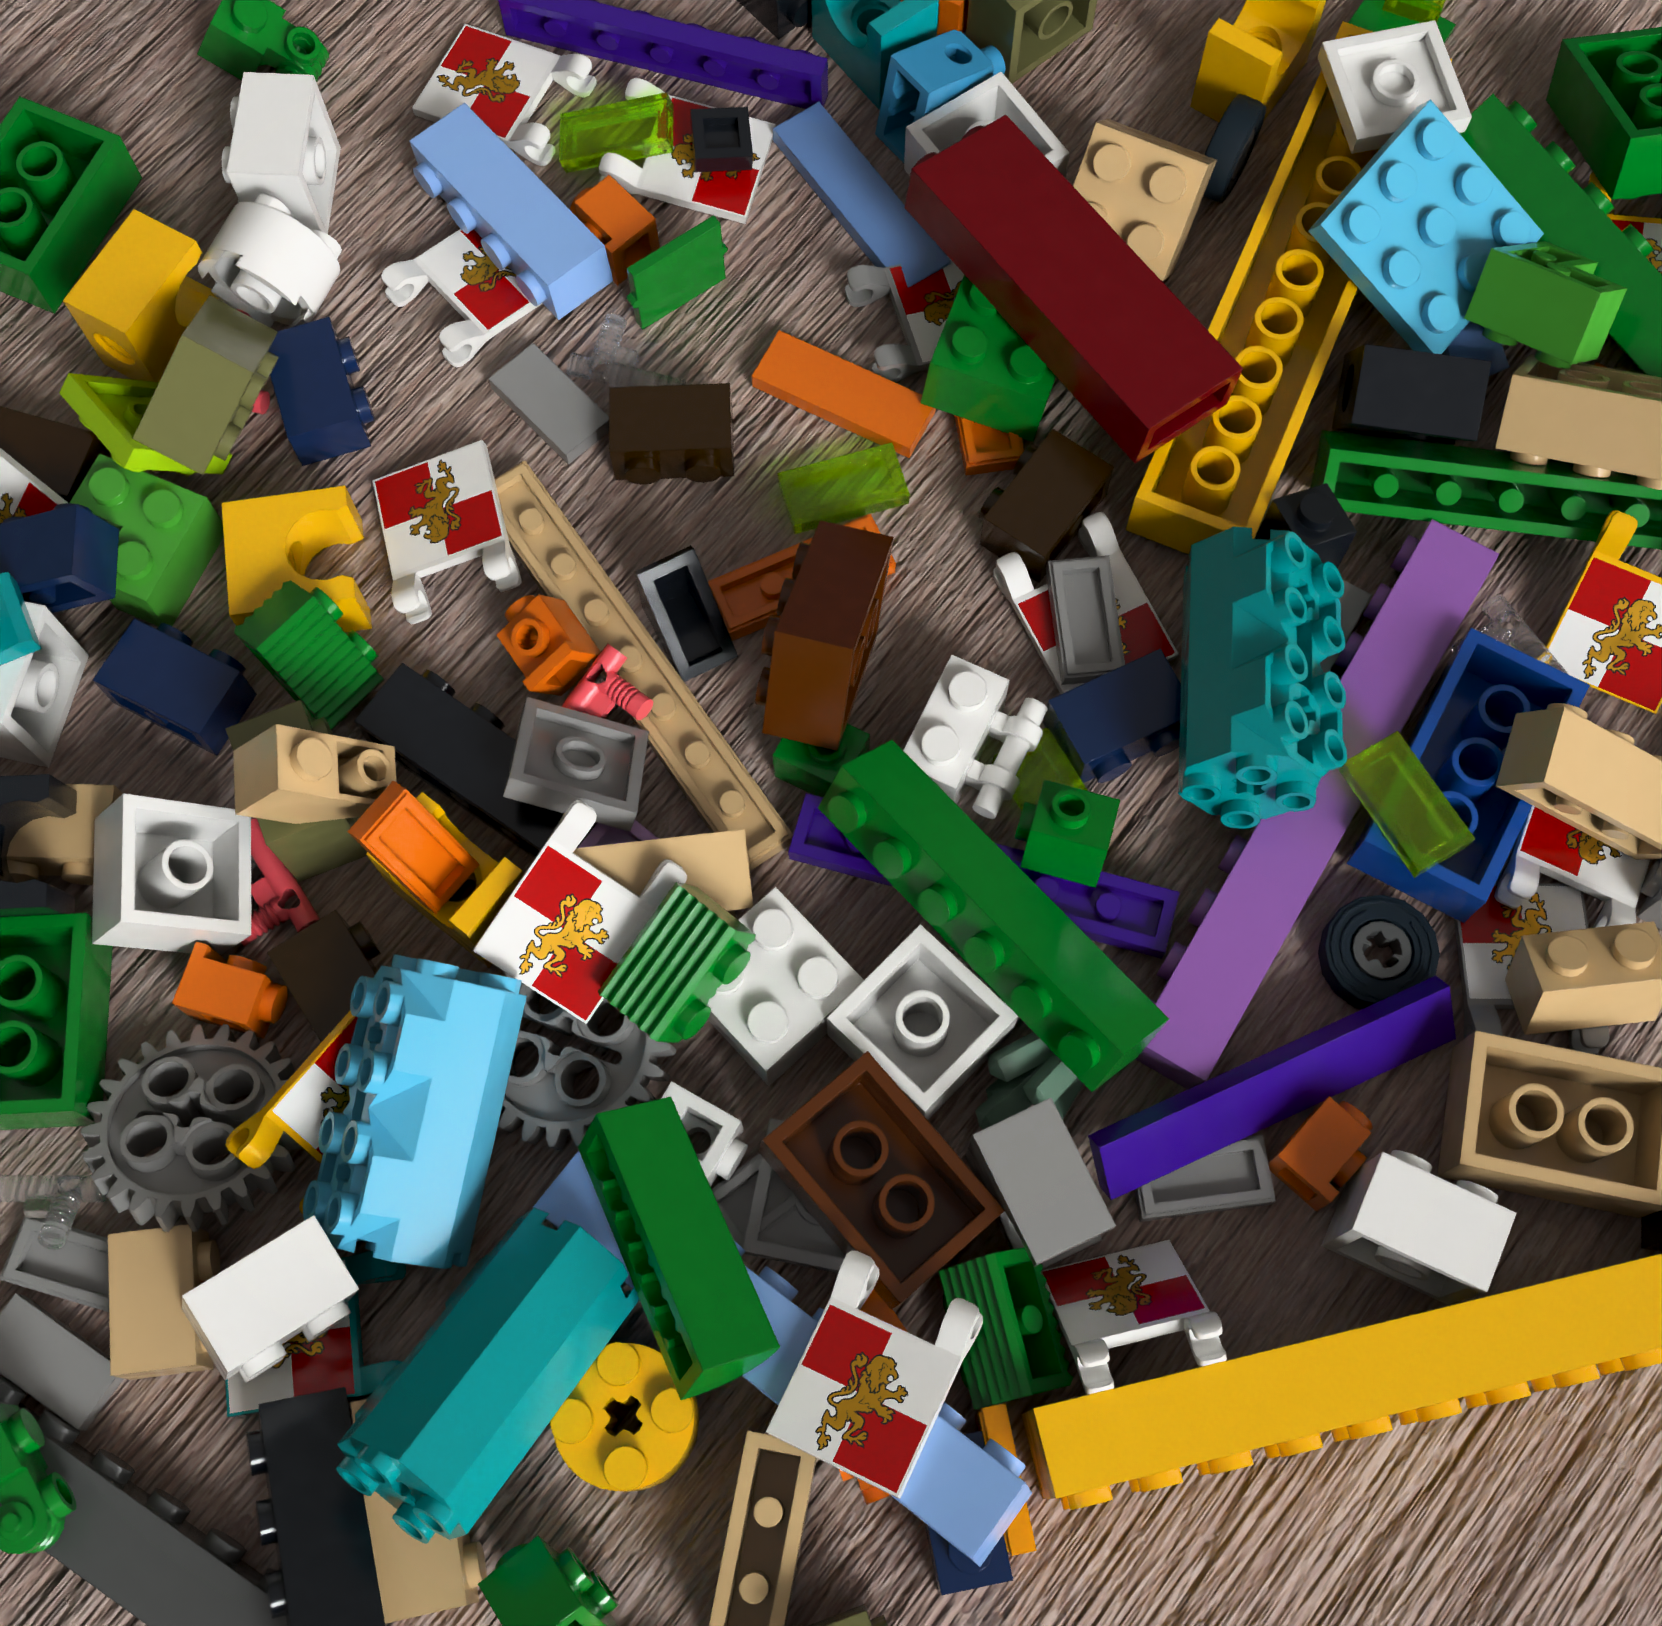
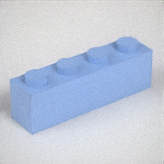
M463 103L409 140L418 163L413 168V173L424 191L431 198L440 195L444 199L451 217L464 233L468 234L475 230L481 236V245L493 264L500 270L508 266L516 274L515 279L520 290L534 306L537 307L543 303L560 320L614 281L605 245L466 103Z

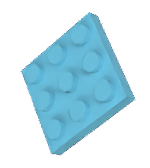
M1431 99L1415 108L1308 230L1413 351L1442 354L1469 323V320L1464 319L1491 248L1535 243L1544 234Z

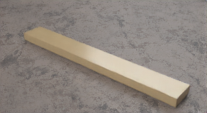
M523 461L496 477V488L511 549L544 596L565 600L600 651L608 643L627 657V660L617 674L653 700L651 711L642 720H636L630 714L628 715L637 728L649 731L648 744L710 832L745 829L749 872L791 844L793 833L527 462ZM603 670L600 675L606 681V671Z

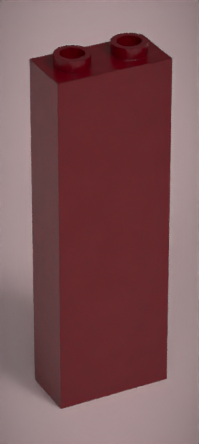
M1007 115L1002 116L985 127L980 125L972 128L959 142L938 154L931 152L923 156L911 169L905 209L1134 463L1145 458L1228 403L1243 371V367Z

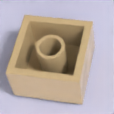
M1106 119L1095 124L1073 187L1157 277L1164 281L1174 272L1217 160Z

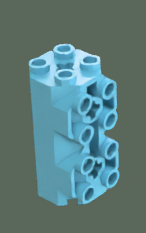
M396 954L393 955L391 967L381 965L374 978L367 976L359 977L354 985L350 1000L351 1014L358 1017L351 1044L345 1043L341 1047L335 1063V1081L337 1084L349 1086L350 1101L342 1113L330 1111L322 1121L318 1143L319 1150L323 1153L319 1174L317 1180L310 1182L303 1201L304 1221L314 1215L334 1248L354 1253L356 1242L364 1241L366 1242L365 1248L373 1251L372 1257L381 1260L441 1269L451 1268L452 1264L458 1267L467 1266L527 997L526 995L519 994L522 980L461 969L450 964Z

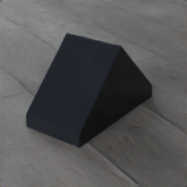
M691 545L634 572L642 608L672 665L684 682L738 657L697 554Z

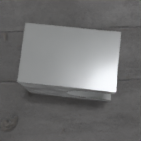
M1052 1098L972 1135L965 1158L973 1174L1005 1210L996 1218V1221L1010 1250L1024 1247L1034 1267L1042 1264L1044 1265L1042 1270L1082 1252L1102 1241L1101 1234L1112 1230L1116 1226Z

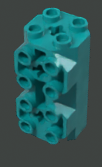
M1231 527L1192 544L1189 553V566L1186 565L1184 572L1178 794L1184 800L1193 803L1208 814L1220 815L1221 823L1230 828H1252L1258 825L1261 819L1271 818L1289 811L1298 812L1313 808L1316 803V788L1320 779L1330 770L1342 767L1347 762L1341 709L1346 704V692L1340 678L1332 671L1324 673L1320 665L1327 657L1340 653L1345 648V636L1341 628V603L1339 601V598L1344 594V582L1338 568L1332 562L1322 563L1319 555L1302 542L1296 533L1286 530L1270 529V540L1252 539V528Z
M535 1207L518 1218L495 1248L479 1259L446 1300V1309L406 1359L389 1371L357 1411L354 1424L337 1444L345 1456L336 1467L342 1479L364 1495L371 1496L374 1491L377 1492L397 1509L392 1516L395 1523L408 1535L424 1544H427L435 1533L449 1540L468 1534L640 1300L635 1288L625 1293L623 1292L621 1285L629 1275L624 1264L577 1224L564 1220L557 1230L542 1225V1222L549 1213Z

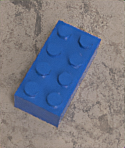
M1470 628L1450 656L1346 864L1465 923L1487 902L1532 807L1531 804L1496 787L1516 713L1545 710L1552 703L1569 704L1579 708L1590 685L1482 632Z

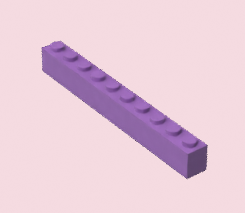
M1433 519L1420 540L1408 535L1390 566L1392 569L1400 572L1394 586L1391 588L1381 583L1363 613V616L1373 621L1366 635L1363 637L1353 631L1344 650H1342L1335 662V665L1345 670L1340 680L1346 692V704L1341 709L1347 762L1342 767L1330 770L1320 779L1316 788V803L1313 808L1298 812L1289 811L1271 818L1261 819L1249 840L1236 835L1218 866L1220 870L1229 874L1217 894L1206 887L1187 920L1198 927L1189 945L1185 947L1175 941L1156 974L1166 980L1167 983L1157 1001H1151L1169 1020L1136 1058L1137 1061L1187 1090L1208 1079L1497 560L1499 553Z

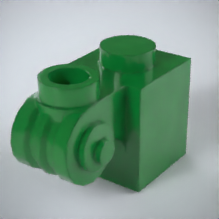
M222 0L197 53L200 57L240 80L243 78V72H256L258 66L269 65L276 68L275 73L314 75L316 82H318V77L322 74V68L325 67L329 59L328 50L320 42L317 35L308 28L296 27L284 20L282 17L286 10L270 0Z
M0 1403V1503L2 1505L0 1507V1550L8 1554L39 1553L49 1549L58 1541L64 1530L65 1516L76 1510V1500L68 1483L59 1473L53 1472L47 1475L45 1470L48 1466L39 1448L45 1445V1439L33 1415L24 1408L19 1409L18 1405Z

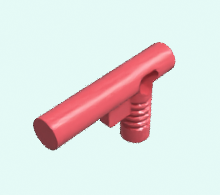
M607 643L561 706L605 719L617 704L636 720H642L651 711L653 700L617 674L627 660V657ZM605 670L607 675L606 681L595 683L600 673Z
M257 818L251 819V856L264 877L251 884V895L259 908L258 911L254 910L252 912L251 936L241 942L244 946L256 940L257 936H263V932L268 933L269 929L273 930L274 925L279 926L280 922L284 923L290 919L297 932H300L320 919L296 878L266 845ZM297 895L300 899L299 906L284 909L289 898Z

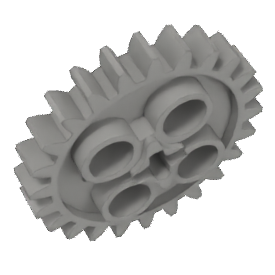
M504 971L506 977L514 978ZM521 982L519 994L527 996L522 1018L539 1023L567 1036H572L575 1033L591 1045L620 1053L622 1059L618 1064H612L573 1047H564L563 1049L545 1037L519 1030L501 1111L505 1110L498 1125L501 1129L512 1133L523 1124L522 1140L533 1145L541 1139L546 1130L548 1147L562 1150L566 1143L568 1132L571 1133L575 1145L579 1146L597 1113L632 1106L637 1100L643 1103L656 1100L646 1087L650 1080L659 1082L669 1081L670 1076L658 1067L656 1063L659 1057L675 1055V1047L667 1042H657L651 1039L646 1032L640 1030L635 1023L629 1021L627 1016H624L622 1026L613 1035L600 1036L598 1031L599 1018L608 1008L614 1007L605 998L587 1024L560 1007L552 1013L541 1014L539 1002L542 995ZM536 1046L539 1053L537 1066L528 1075L518 1077L514 1067L516 1057L526 1047ZM597 1068L600 1080L596 1091L588 1098L577 1099L573 1089L576 1077L584 1069Z
M197 1024L191 1033L190 1041L181 1042L177 1034L170 1030L167 1031L166 1048L157 1051L151 1044L145 1041L141 1044L144 1060L139 1064L123 1058L118 1061L124 1074L121 1081L102 1079L99 1082L108 1101L91 1102L86 1107L95 1123L81 1128V1134L90 1147L82 1155L93 1173L91 1178L101 1194H107L108 1199L118 1213L129 1208L136 1223L141 1226L155 1214L163 1231L169 1232L181 1215L185 1217L192 1232L199 1231L204 1213L209 1212L214 1213L221 1225L228 1224L229 1205L237 1202L248 1212L254 1211V1201L250 1193L259 1188L267 1193L275 1194L278 1189L271 1176L273 1171L293 1172L296 1168L287 1150H296L302 1147L284 1131L270 1158L261 1167L256 1169L248 1167L230 1153L225 1146L226 1139L231 1132L241 1123L258 1113L295 1072L289 1058L281 1059L274 1042L270 1041L260 1047L253 1031L248 1030L235 1041L229 1025L223 1024L213 1039H207L201 1024ZM183 1088L179 1093L166 1097L172 1091ZM249 1095L245 1100L239 1103L230 1104L236 1098ZM163 1146L157 1153L144 1157L151 1149ZM222 1154H230L222 1162L209 1165L214 1158Z

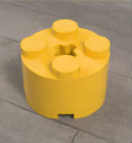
M615 1342L604 1347L551 1419L550 1426L560 1455L568 1467L581 1479L606 1490L639 1491L665 1482L685 1464L697 1441L699 1409L696 1396L680 1400L662 1353L640 1344ZM638 1400L641 1406L638 1408L636 1416L643 1423L640 1430L633 1433L623 1429L616 1435L613 1428L618 1420L612 1413L613 1409L619 1402L630 1406Z

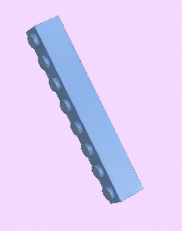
M578 1150L533 1208L535 1207L549 1213L546 1220L557 1229L564 1220L581 1226L617 1257L627 1270ZM735 1242L740 1256H742L745 1250ZM765 1266L759 1275L746 1267L780 1348L767 1360L742 1375V1377L779 1405L824 1309L819 1307L811 1317L792 1302L798 1294V1290L768 1266ZM629 1275L624 1282L631 1288H635ZM944 1402L901 1498L892 1497L981 1567L1032 1492L1026 1482L1019 1478L1026 1466L991 1438L983 1449L960 1432L967 1422L966 1419Z

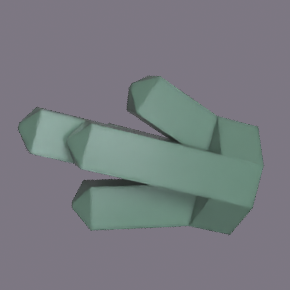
M1032 1032L988 1055L989 1073L998 1079L986 1089L988 1099L975 1110L981 1129L988 1128L1026 1110L1032 1104L1036 1105L1049 1098H1052L1063 1119L1084 1084Z

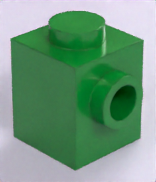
M847 723L838 751L782 738L773 754L774 775L812 795L824 798L840 767L870 751V734Z
M1044 779L1038 804L1025 801L1014 839L1027 842L1020 867L1096 888L1108 852L1120 800Z

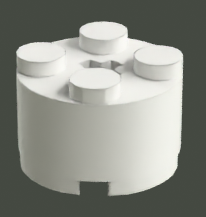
M259 194L254 202H240L233 207L200 261L198 272L202 279L209 272L216 281L211 292L220 301L248 313L253 319L270 328L274 321L289 325V328L312 322L340 273V265L337 259L342 249L339 243L330 235L319 230H310L292 218L289 209L280 200L267 194Z

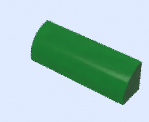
M666 1097L597 1113L578 1149L680 1400L713 1390L744 1375L772 1356L780 1348V1345L672 1098Z

